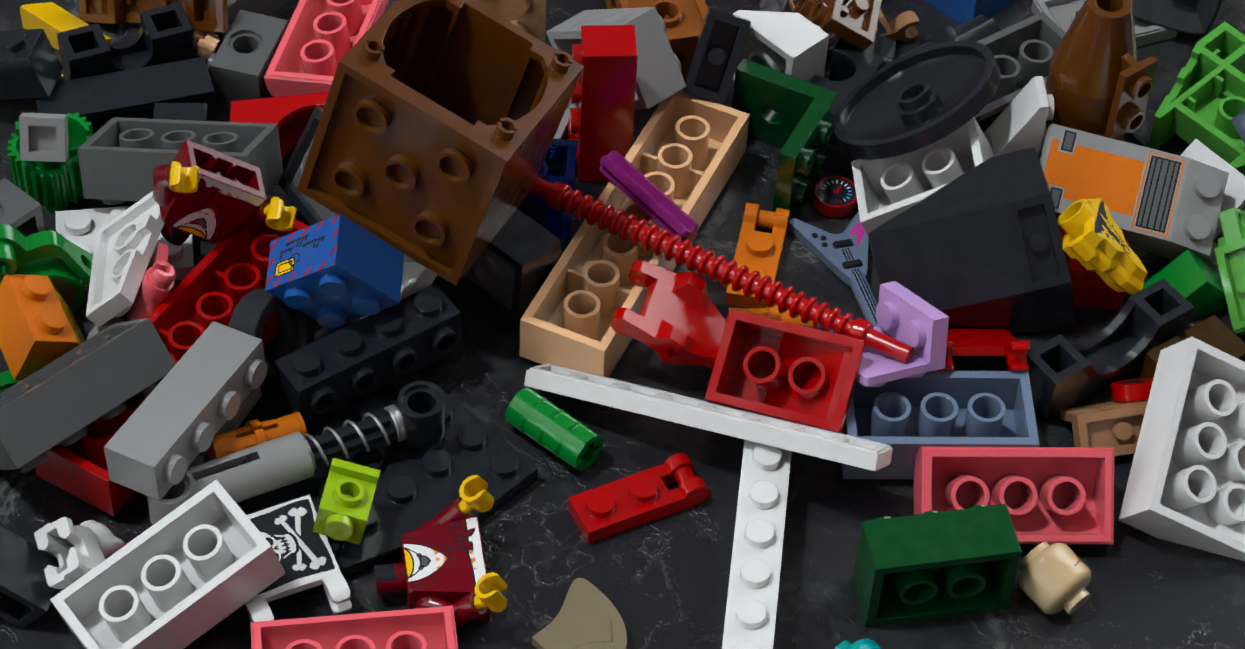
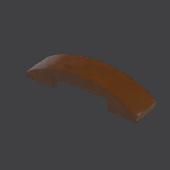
M79 0V17L84 22L118 24L121 22L141 23L139 12L181 2L193 30L228 31L227 0Z

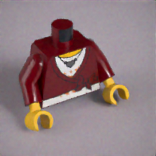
M186 139L171 164H160L153 170V198L159 204L161 219L164 222L161 234L165 240L173 245L181 246L191 234L211 242L221 241L232 230L253 221H264L267 226L278 231H290L293 228L297 208L294 206H284V201L279 197L266 199L259 167Z
M478 475L467 477L462 482L459 490L462 500H454L437 516L413 532L405 533L401 537V563L374 565L377 595L406 592L408 609L453 605L456 629L471 621H490V610L495 613L505 610L507 599L501 592L506 591L508 584L497 573H487L478 516L472 517L474 509L478 512H487L494 504V497L486 491L488 483Z

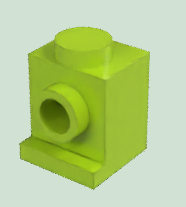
M333 458L312 532L329 536L334 540L348 541L360 545L381 470Z

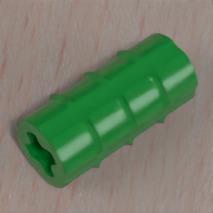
M529 387L519 391L507 407L505 420L519 429L522 434H526L527 437L535 440L539 446H543L555 454L556 458H561L562 461H565L580 472L589 468L602 450L603 438Z

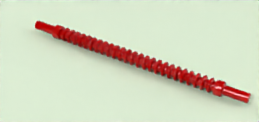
M537 177L530 192L545 199L547 206L557 211L565 209V213L568 216L575 213L577 220L582 221L586 218L587 224L590 226L597 223L598 229L601 231L608 228L609 234L612 236L619 233L620 239L623 241L630 238L631 244L634 246L642 243L643 250L648 251L653 248V254L656 256L664 253V259L667 261L675 258V263L678 266L686 263L687 270L694 271L697 268L698 275L702 277L708 273L709 279L712 282L720 279L723 287L732 284V290L738 292L743 289L745 297H750L754 294L755 301L758 303L765 299L766 305L769 308L778 305L780 313L789 310L791 318H796L800 315L801 322L804 324L811 320L815 329L824 326V331L833 333L835 331L839 335L864 340L867 347L904 364L911 360L914 347L874 330L873 323L863 318L853 320V314L846 313L843 316L839 307L830 310V305L827 302L818 305L816 297H811L807 300L806 293L803 291L795 294V289L792 286L783 289L781 281L772 284V278L768 275L761 279L760 272L757 270L750 274L749 268L746 265L738 268L735 260L726 263L724 255H719L715 258L713 250H708L704 253L702 245H696L693 248L692 241L689 239L681 242V237L678 234L670 237V232L667 229L659 232V227L656 224L648 227V222L645 219L637 222L634 214L626 217L624 210L620 209L615 212V208L611 204L604 207V203L600 199L593 202V197L589 194L582 197L580 190L576 189L572 192L571 186L561 181L553 184Z

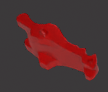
M644 260L633 262L628 279L633 284L648 287L639 314L622 307L615 310L611 321L612 329L620 335L632 337L650 346L659 355L663 364L669 366H706L713 370L727 320L711 302L706 280L694 272L676 273Z

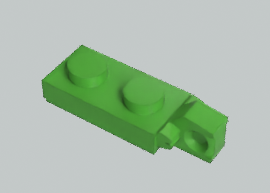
M1233 207L1218 213L1224 237L1218 239V247L1214 248L1233 331L1235 334L1244 335L1245 210L1242 211Z

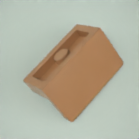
M1113 401L1060 410V419L1072 423L1074 447L1114 448V456L1133 454L1136 450L1148 401L1135 403H1116Z

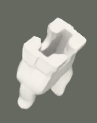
M62 517L53 523H47L34 533L38 549L52 552L57 558L59 568L48 565L44 569L48 586L55 589L68 587L125 544L123 540L114 536L106 526L95 520H88L80 525H73L70 518Z

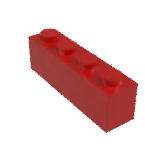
M635 25L581 26L580 44H572L573 60L584 66L571 96V103H578V108H570V134H577V139L569 140L577 148L569 143V153L577 158V161L569 156V159L577 165L578 183L609 182L610 180L600 172L601 158L604 155H608L611 151H617L625 158L632 147L638 58ZM570 147L577 152V155L570 150Z

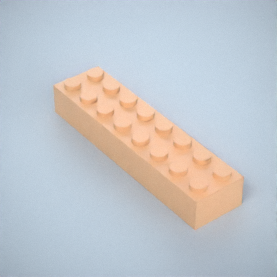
M680 90L659 103L625 156V159L700 227L746 151L750 114ZM609 181L598 198L603 201L604 207L611 204L614 206L615 212L622 209L625 211L626 217L634 214L637 222L645 219L648 222V227L656 224L659 227V232L664 230L613 182ZM585 218L520 319L519 356L540 364L550 363L609 378L632 340V337L620 335L612 329L611 321L614 312L622 307L639 314L648 287L637 286L628 279L632 263L644 260L673 271L676 267L675 258L667 261L664 259V253L656 256L653 254V248L645 251L642 249V243L634 246L631 244L630 238L623 241L620 239L619 233L612 236L609 234L608 228L601 231L598 229L597 223L590 226Z

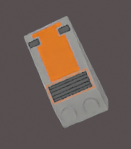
M1053 123L1048 126L1040 164L1051 192L1056 218L1077 200L1101 198L1109 208L1111 217L1122 230L1125 240L1129 242V245L1170 260H1175L1187 249L1201 258L1210 256L1219 218L1218 213H1220L1229 175L1228 172L1191 158Z

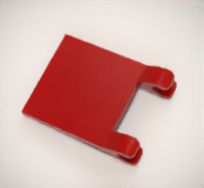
M948 329L945 368L935 371H954L952 356H1005L1009 371H1029L1027 350L1030 349V342L1018 341L1008 330Z

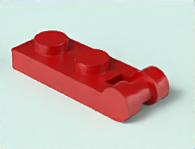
M680 452L670 456L664 464L568 497V511L587 544L700 504L708 497L709 488L701 477L694 475V464L686 453ZM674 483L679 485V488L670 491L666 487Z

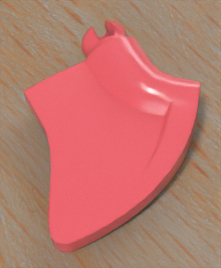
M159 242L153 252L134 303L127 312V321L147 318L167 298L173 288L176 270L171 264L167 263L169 245Z

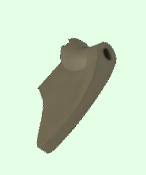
M577 578L572 582L558 615L550 624L532 636V645L537 649H627V632L621 615L607 596L588 580Z

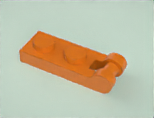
M746 203L734 256L738 268L746 265L749 268L750 274L757 270L760 272L761 279L768 275L772 278V284L776 282L790 210L777 208L776 212L760 209L759 204ZM756 227L772 229V233L756 231ZM732 284L727 286L725 304L744 308L768 307L765 299L758 303L755 301L754 294L750 297H745L743 289L734 292Z

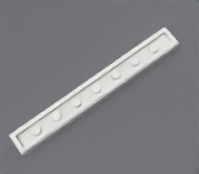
M550 363L526 370L524 386L871 471H877L891 463L893 448L890 447L891 445Z

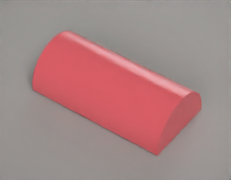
M299 0L264 76L265 84L273 97L329 92L339 61L383 15L389 0Z
M920 446L917 451L914 469V515L927 511L943 512L968 509L975 505L992 506L1006 504L1019 544H1040L1046 541L1048 544L1114 545V448Z
M453 605L250 622L252 649H458Z

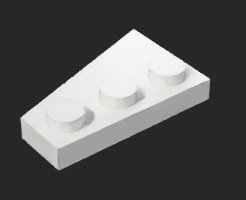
M153 191L96 231L86 317L98 327L113 317L119 318L123 316L134 303L164 225L161 219L159 204L153 198Z

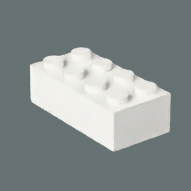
M216 479L55 595L50 601L85 649H184L283 576L285 571L270 543Z

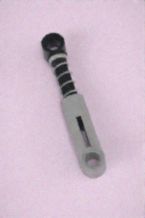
M412 382L403 387L399 392L398 399L393 401L391 406L385 407L382 414L374 416L373 414L366 413L363 420L355 423L347 419L341 428L333 430L330 427H325L322 434L314 437L307 433L302 436L297 431L187 468L180 483L173 485L160 501L147 496L150 521L154 525L216 479L232 499L238 503L314 476L317 464L325 462V465L328 466L329 460L343 455L349 459V453L364 448L369 452L370 446L386 441L387 445H390V439L393 442L404 441L413 447H431L440 442L445 435L446 401L444 392L438 385L431 382Z

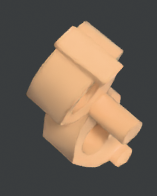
M194 30L196 55L204 57L208 61L209 56L212 52L214 53L220 41L215 32Z

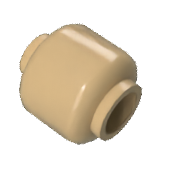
M1044 541L1031 550L1018 565V569L1021 571L1019 576L1020 589L1045 614H1056L1063 609L1068 614H1072L1090 597V593L1085 588L1091 580V570L1064 543L1049 545Z

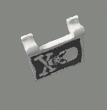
M310 495L246 515L270 543L285 571L283 576L245 603L251 622L274 620L268 602L321 584L324 586L333 614H341L352 609L350 589L339 569L326 535L312 532L317 512Z

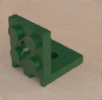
M743 58L735 72L732 108L750 114L747 137L781 149L778 157L772 211L776 212L777 208L788 209L791 216L797 205L804 206L814 178L820 179L826 171L830 155V148L827 147L834 127V117H831L832 106L837 100L838 93ZM768 104L776 106L783 114L775 112Z

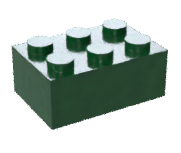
M975 505L968 509L943 512L927 511L919 515L894 518L883 516L869 521H862L852 583L865 627L1007 610L1022 553L1007 505Z

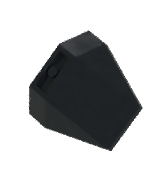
M1035 147L986 159L868 233L879 283L898 282L949 317L948 326L1004 329L1009 332L1035 333L1076 323L1070 273L1063 250L1051 192Z

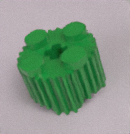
M78 112L74 114L67 113L69 158L66 162L20 161L19 121L15 122L16 133H12L11 140H8L7 153L13 184L39 202L42 210L46 213L64 211L69 202L78 203V198L84 199L78 148L94 134L92 123L87 122L85 116L80 118V113Z

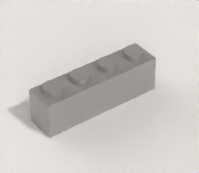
M213 321L104 446L110 481L159 501L173 485L180 483L189 465L200 452H205L210 447L214 435L224 423L236 416L241 403L250 392L260 387L263 383L268 367L265 362L262 339Z

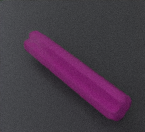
M611 151L608 155H604L601 158L600 172L663 229H667L671 236L678 234L681 237V242L697 238L698 224L619 152Z

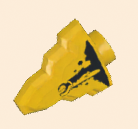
M1083 198L1068 206L1057 219L1058 226L1065 233L1063 250L1071 259H1077L1087 270L1095 271L1109 287L1117 292H1127L1130 295H1134L1143 290L1147 270L1126 243L1122 230L1111 217L1109 208L1102 199L1086 200Z

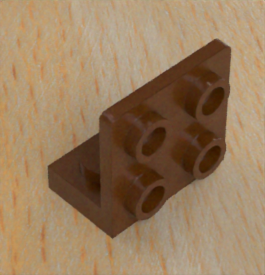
M799 0L793 13H800L813 24L818 25L824 32L828 33L830 31L844 41L865 51L874 43L882 0Z

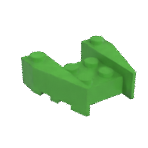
M1224 21L1197 42L1188 63L1181 69L1174 87L1169 95H1166L1154 116L1149 143L1156 150L1175 135H1178L1189 144L1196 138L1245 176V144L1231 119L1245 110L1244 34Z

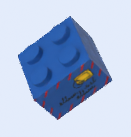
M339 214L270 242L265 291L284 301L288 307L297 309L315 319L319 325L327 328H338L347 322L366 315L377 314L380 310L400 304L404 254Z

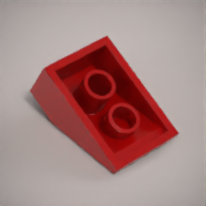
M730 309L705 400L841 433L866 341Z

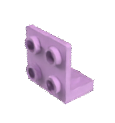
M896 281L880 284L879 303L876 307L877 326L874 327V330L914 347V353L911 360L904 364L865 346L856 380L863 386L875 388L881 387L889 381L906 377L918 378L925 375L926 372L945 368L949 317Z

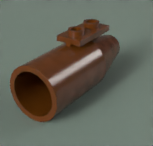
M1086 0L1051 58L1045 88L1046 93L1052 94L1054 97V117L1052 121H1046L1047 130L1048 126L1053 123L1123 141L1125 133L1136 131L1145 121V111L1150 92L1154 87L1153 79L1158 60L1154 56H1150L1138 62L1131 0Z

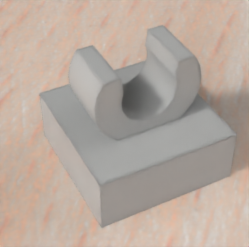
M22 113L19 116L20 161H67L69 158L68 114Z

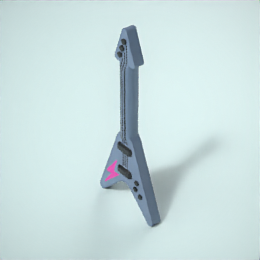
M859 211L845 231L840 234H832L799 219L791 218L789 220V231L835 275L851 287L865 320L870 321L876 327V307L878 303L866 279L869 237L860 223Z

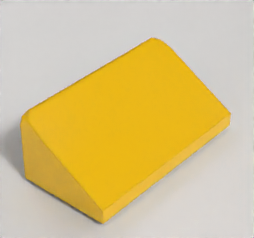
M53 2L25 4L20 7L23 28L25 30L43 29L52 47L59 50L57 33L89 25ZM103 34L106 41L112 43V39Z

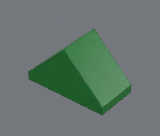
M1189 249L1143 285V289L1164 278L1194 306L1191 318L1228 310L1219 270Z

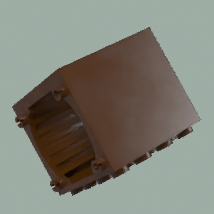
M396 0L339 61L297 190L334 213L341 214L407 257L452 284L457 285L532 191L584 66L573 60L570 54L554 49L473 0Z

